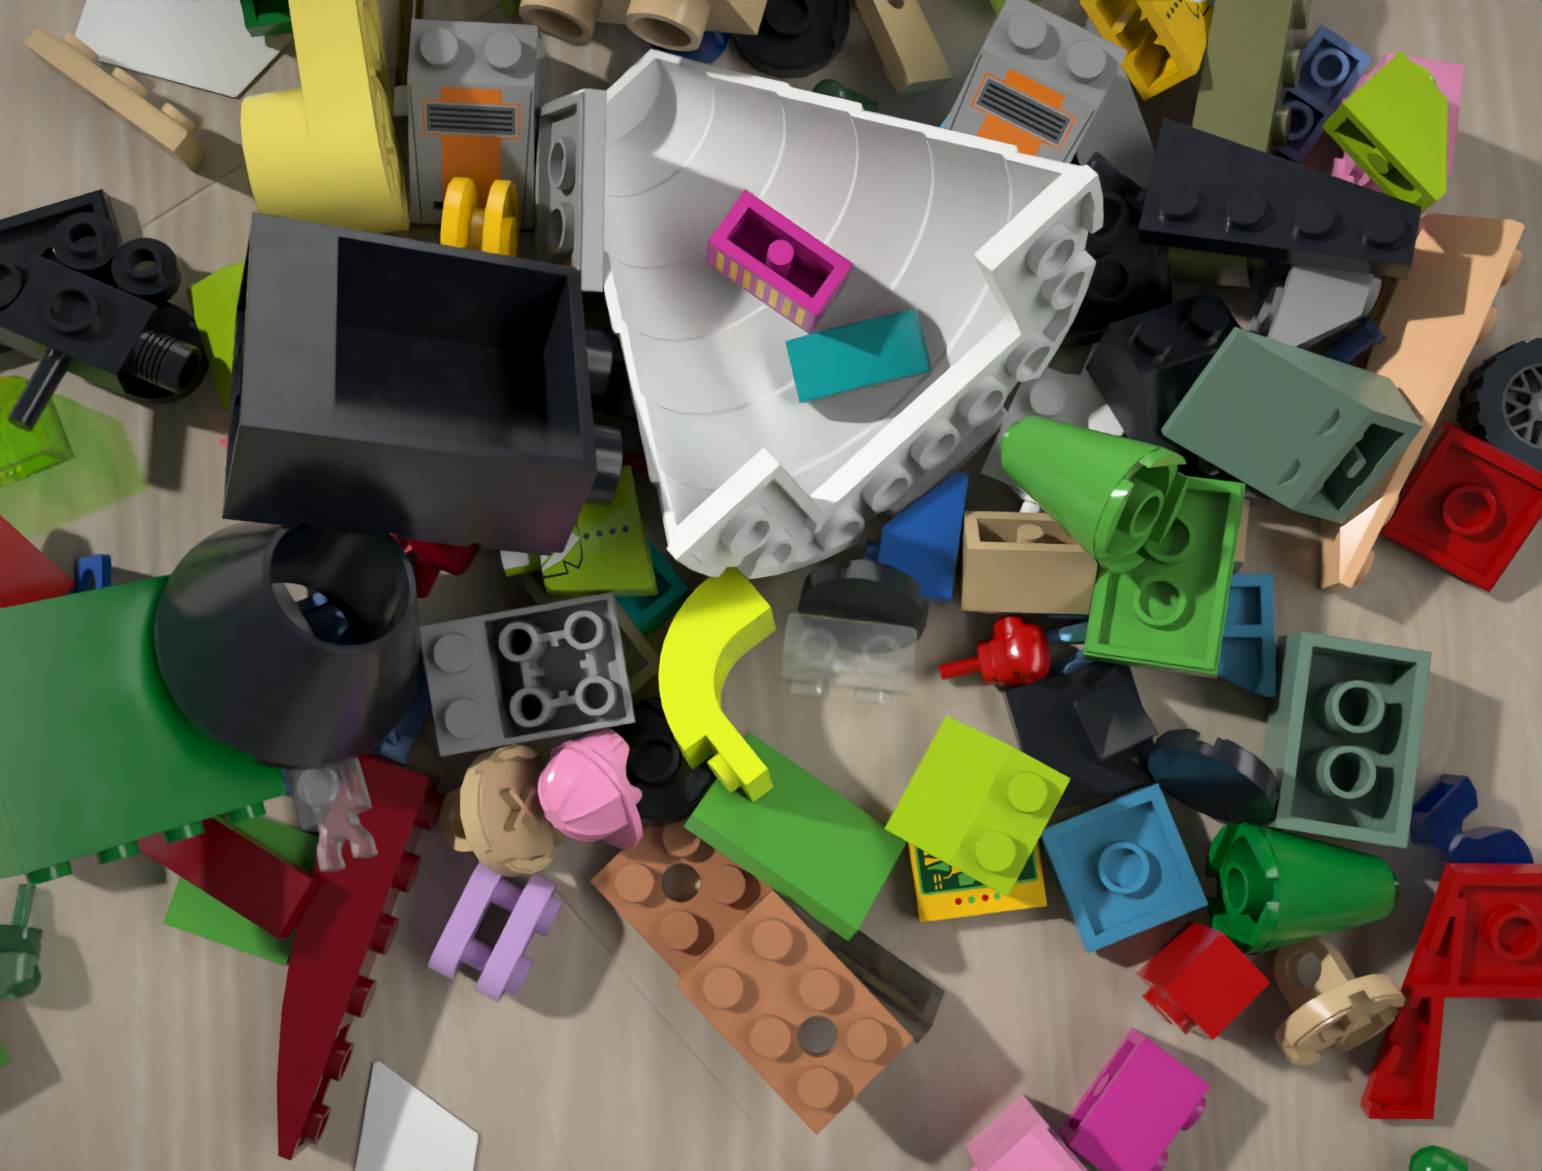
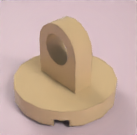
M518 744L505 745L480 753L467 768L462 786L451 791L443 800L440 809L439 825L442 836L448 845L460 852L473 851L479 862L496 875L520 877L531 875L547 868L555 858H549L553 846L562 843L564 834L561 831L555 830L552 822L544 817V810L540 804L538 781L543 768L534 758L541 756L532 748Z
M1316 938L1279 948L1274 959L1275 980L1294 1012L1276 1030L1275 1042L1286 1061L1294 1065H1311L1321 1062L1320 1060L1323 1057L1318 1050L1331 1045L1335 1047L1338 1053L1356 1048L1389 1026L1399 1013L1396 1007L1404 1005L1405 997L1393 978L1387 974H1370L1356 978L1341 953L1331 943ZM1313 952L1319 958L1321 975L1314 986L1306 988L1299 980L1297 966L1305 954Z

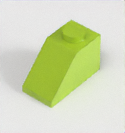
M1400 51L1348 97L1321 127L1386 195L1421 206L1422 214L1447 193L1448 99L1438 89L1437 82L1430 71L1424 66L1412 62Z

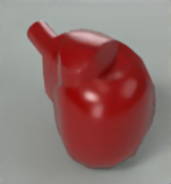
M1021 615L1000 616L994 621L989 640L976 641L979 657L939 665L942 680L982 672L985 686L997 683L999 686L1026 685L1038 682L1047 675L1050 669L1051 656L1046 634L1041 627L1025 623Z

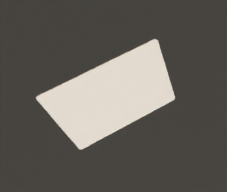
M86 0L75 33L78 39L99 56L97 61L233 98L237 97L294 38L293 32L251 37L245 28L240 0Z
M376 1061L373 1064L355 1171H473L479 1138L478 1133L383 1063Z

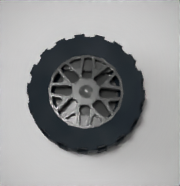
M1535 338L1528 343H1525V340L1505 348L1484 360V364L1471 372L1467 377L1469 382L1465 387L1461 388L1458 398L1461 400L1460 409L1457 410V422L1461 423L1462 430L1542 471V338Z

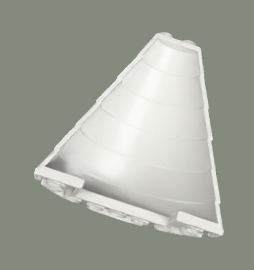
M650 49L606 90L603 286L612 331L620 338L650 482L657 486L668 543L666 549L678 562L693 571L718 578L726 567H737L748 579L774 576L827 559L859 543V537L866 521L882 511L892 518L896 517L955 474L985 445L1002 426L1003 422L1010 417L1003 406L1008 394L1018 381L1027 382L1031 379L1038 380L1076 317L1096 265V261L1086 250L1084 251L1088 231L1093 234L1101 229L1104 219L1103 194L1099 176L1087 164L1079 166L1019 153L1016 145L866 111L859 102L792 88L789 83L719 68L654 49ZM746 189L853 263L846 285L811 334L867 319L916 309L919 312L933 372L874 388L865 387L811 403H800L785 341L809 334L706 264L708 240Z

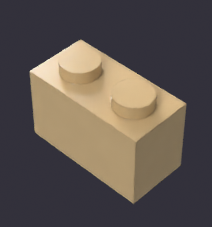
M964 511L956 569L961 611H980L989 614L1020 612L1089 615L1098 563L1047 513Z

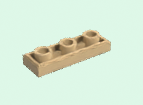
M854 0L858 8V18L861 24L869 31L883 62V72L888 81L894 86L897 94L940 89L953 78L917 0Z
M36 27L23 43L47 68L193 173L206 157L205 150L192 137L198 127L188 117L168 103H165L160 111L144 100L148 91L120 68L116 67L111 75L95 65L99 56L73 34L66 32L60 40L42 27L40 29Z

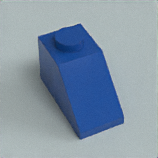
M956 472L883 525L879 532L878 542L866 540L863 559L891 565L910 575L920 585V596L923 599L927 597L928 604L945 606L951 601L969 474Z

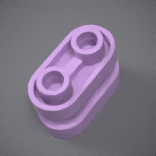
M479 862L433 951L428 968L453 979L462 963H465L482 972L475 991L499 1003L505 991L514 996H517L534 963V960L524 956L535 932L544 937L547 936L559 914L563 901L553 897L558 884L537 873L531 876L526 887L522 889L506 881V876L496 875ZM492 904L511 912L494 948L475 939Z

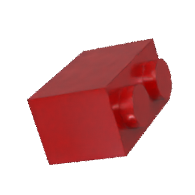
M1190 920L1136 973L1149 987L1142 995V998L1169 1025L1173 1023L1185 1035L1192 1029H1195L1211 1040H1214L1271 983L1223 932Z

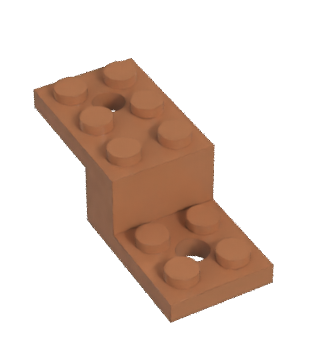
M690 816L681 822L658 827L646 826L643 829V836L639 843L633 849H622L590 882L676 972L678 979L675 986L817 1135L914 1037L819 938L816 929L787 898L684 828ZM680 863L693 867L700 878V888L697 894L688 900L682 901L669 896L663 885L665 871L672 865ZM815 1016H822L831 1020L837 1029L834 1045L829 1050L821 1053L809 1052L802 1047L798 1040V1032L801 1025L807 1019Z

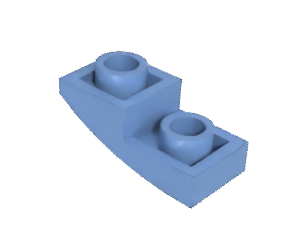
M1322 24L1302 51L1297 88H1286L1282 108H1291L1290 131L1286 147H1275V150L1297 164L1302 163L1324 132L1321 126L1336 111L1340 100L1347 97L1373 60L1371 56Z

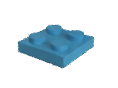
M1159 783L1149 784L1045 826L1039 838L1082 947L1087 953L1208 905Z

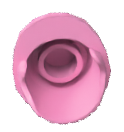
M609 728L591 730L573 740L569 739L555 745L551 749L550 760L544 766L539 776L538 795L544 810V817L552 822L555 830L561 831L567 837L580 842H594L603 839L617 848L623 850L633 849L643 836L641 818L636 804L642 798V792L639 788L632 786L626 777L629 746L614 730Z

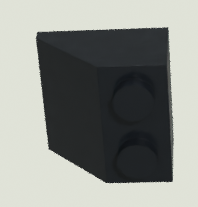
M1216 289L1110 323L1085 369L1129 439L1165 447L1185 457L1193 454V452L1165 437L1161 429L1233 328H1242Z

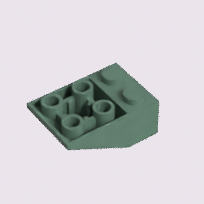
M1234 327L1161 431L1165 437L1291 510L1343 524L1423 426L1390 378Z

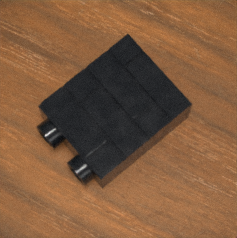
M253 212L235 315L222 519L300 527L301 523L311 524V529L379 537H387V534L391 533L397 534V539L470 547L471 543H478L480 548L546 556H551L552 552L563 553L583 505L608 507L612 503L619 484L623 454L622 436L617 426L593 423L592 405H598L602 401L610 377L613 349L612 336L607 327L584 323L580 270H577L576 267Z

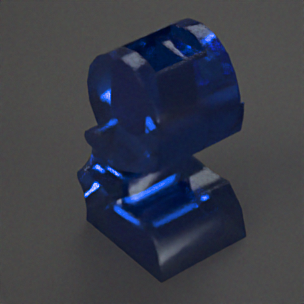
M1443 774L1412 806L1409 829L1411 832V842L1434 853L1441 861L1450 863L1534 864L1528 845L1511 829L1482 826L1465 832L1462 830L1463 820L1478 808L1477 791L1468 776Z

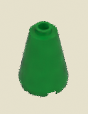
M1250 822L1227 824L1221 827L1210 847L1206 862V876H1217V897H1206L1208 914L1213 929L1223 932L1243 954L1256 955L1382 921L1389 916L1399 898V882L1387 862L1379 856L1254 823L1249 824Z

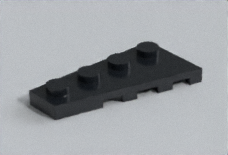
M1163 117L1140 220L1138 242L1408 279L1413 262L1422 207Z

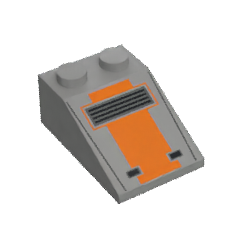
M1006 0L969 72L943 129L1016 145L1019 153L1070 164L1128 50L1028 0Z
M411 19L407 98L410 223L413 227L441 228L448 184L453 177H463L474 181L480 208L486 207L488 194L495 180L514 182L519 201L520 232L535 233L537 108H539V105L544 104L547 53L538 25Z

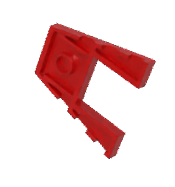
M1446 863L1400 990L1405 997L1404 1005L1396 1007L1399 1013L1395 1016V1020L1387 1026L1361 1098L1360 1107L1369 1119H1434L1445 998L1542 999V864Z

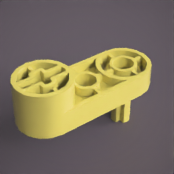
M288 0L301 87L246 96L241 103L240 124L243 151L258 213L383 235L408 231L410 226V202L398 123L393 119L394 98L378 0Z

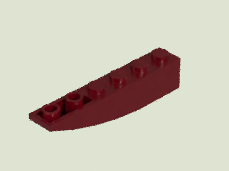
M368 752L352 760L311 872L320 878L321 881L298 920L292 942L281 1010L277 1069L278 1156L290 1161L304 1150L308 1143L317 1145L326 1128L331 1113V1106L323 1104L331 1079L338 1082L341 1080L350 1062L354 1043L346 1041L352 1021L354 1016L363 1018L372 1001L377 981L368 977L377 953L386 955L394 940L399 925V918L391 915L399 892L408 893L416 879L422 857L414 854V850L422 829L432 830L444 799L443 794L436 792L441 777Z

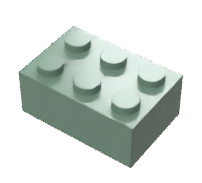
M1304 631L1279 636L1275 660L1276 697H1270L1262 761L1273 771L1278 781L1275 791L1278 790L1277 793L1280 792L1271 817L1257 825L1407 849L1432 652Z

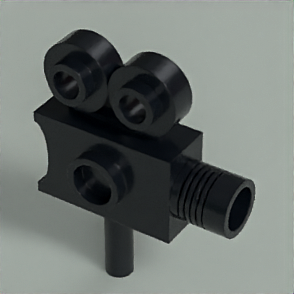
M78 213L64 219L58 224L52 235V248L59 264L30 252L26 259L30 268L27 282L18 298L6 310L0 312L1 344L41 360L7 417L11 424L28 432H31L66 372H70L124 396L128 394L137 377L175 394L182 395L191 386L201 362L200 348L163 333L165 326L156 306L170 300L177 293L181 284V271L172 249L165 243L153 238H137L122 245L113 224L98 214ZM83 237H95V240L88 246L75 245L76 241ZM152 261L155 263L148 271L139 272L134 270L135 266L141 262ZM112 274L118 289L98 280H102Z

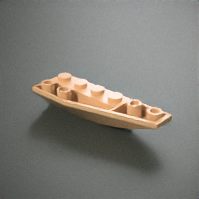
M1428 213L1419 221L1413 262L1408 279L1386 276L1369 315L1370 320L1386 339L1379 345L1377 343L1373 344L1353 360L1351 365L1390 378L1423 427L1343 524L1321 518L1320 590L1333 594L1350 589L1353 584L1359 585L1370 570L1375 555L1371 548L1381 528L1392 517L1398 504L1399 493L1474 344H1480L1494 325L1498 309L1491 305L1499 286L1503 287L1510 281L1520 264L1522 251L1516 249V246L1525 228L1524 224L1509 219Z

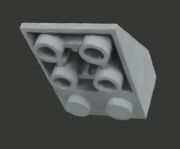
M614 592L420 626L421 645L440 757L636 722Z

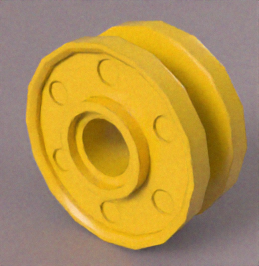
M453 177L448 184L444 200L440 244L519 258L520 212L515 183L509 180H495L490 188L486 207L480 208L474 181L470 178Z

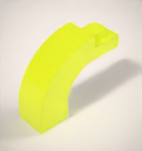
M726 567L718 578L709 577L699 585L675 615L665 637L660 656L659 692L668 725L690 767L695 769L714 754L715 756L709 759L707 763L722 785L730 793L740 787L751 802L754 803L773 788L768 768L722 712L721 696L724 682L733 665L746 652L776 631L771 606L737 567Z

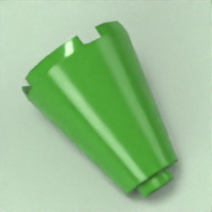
M1031 415L1022 421L1013 423L1006 430L1000 442L999 449L1003 471L1101 567L1110 572L1123 574L1137 567L1145 560L1144 557L1136 552L1149 538L1158 544L1162 541L1181 508L1187 490L1188 477L1178 472V465L1186 464L1184 457L1165 447L1037 415Z

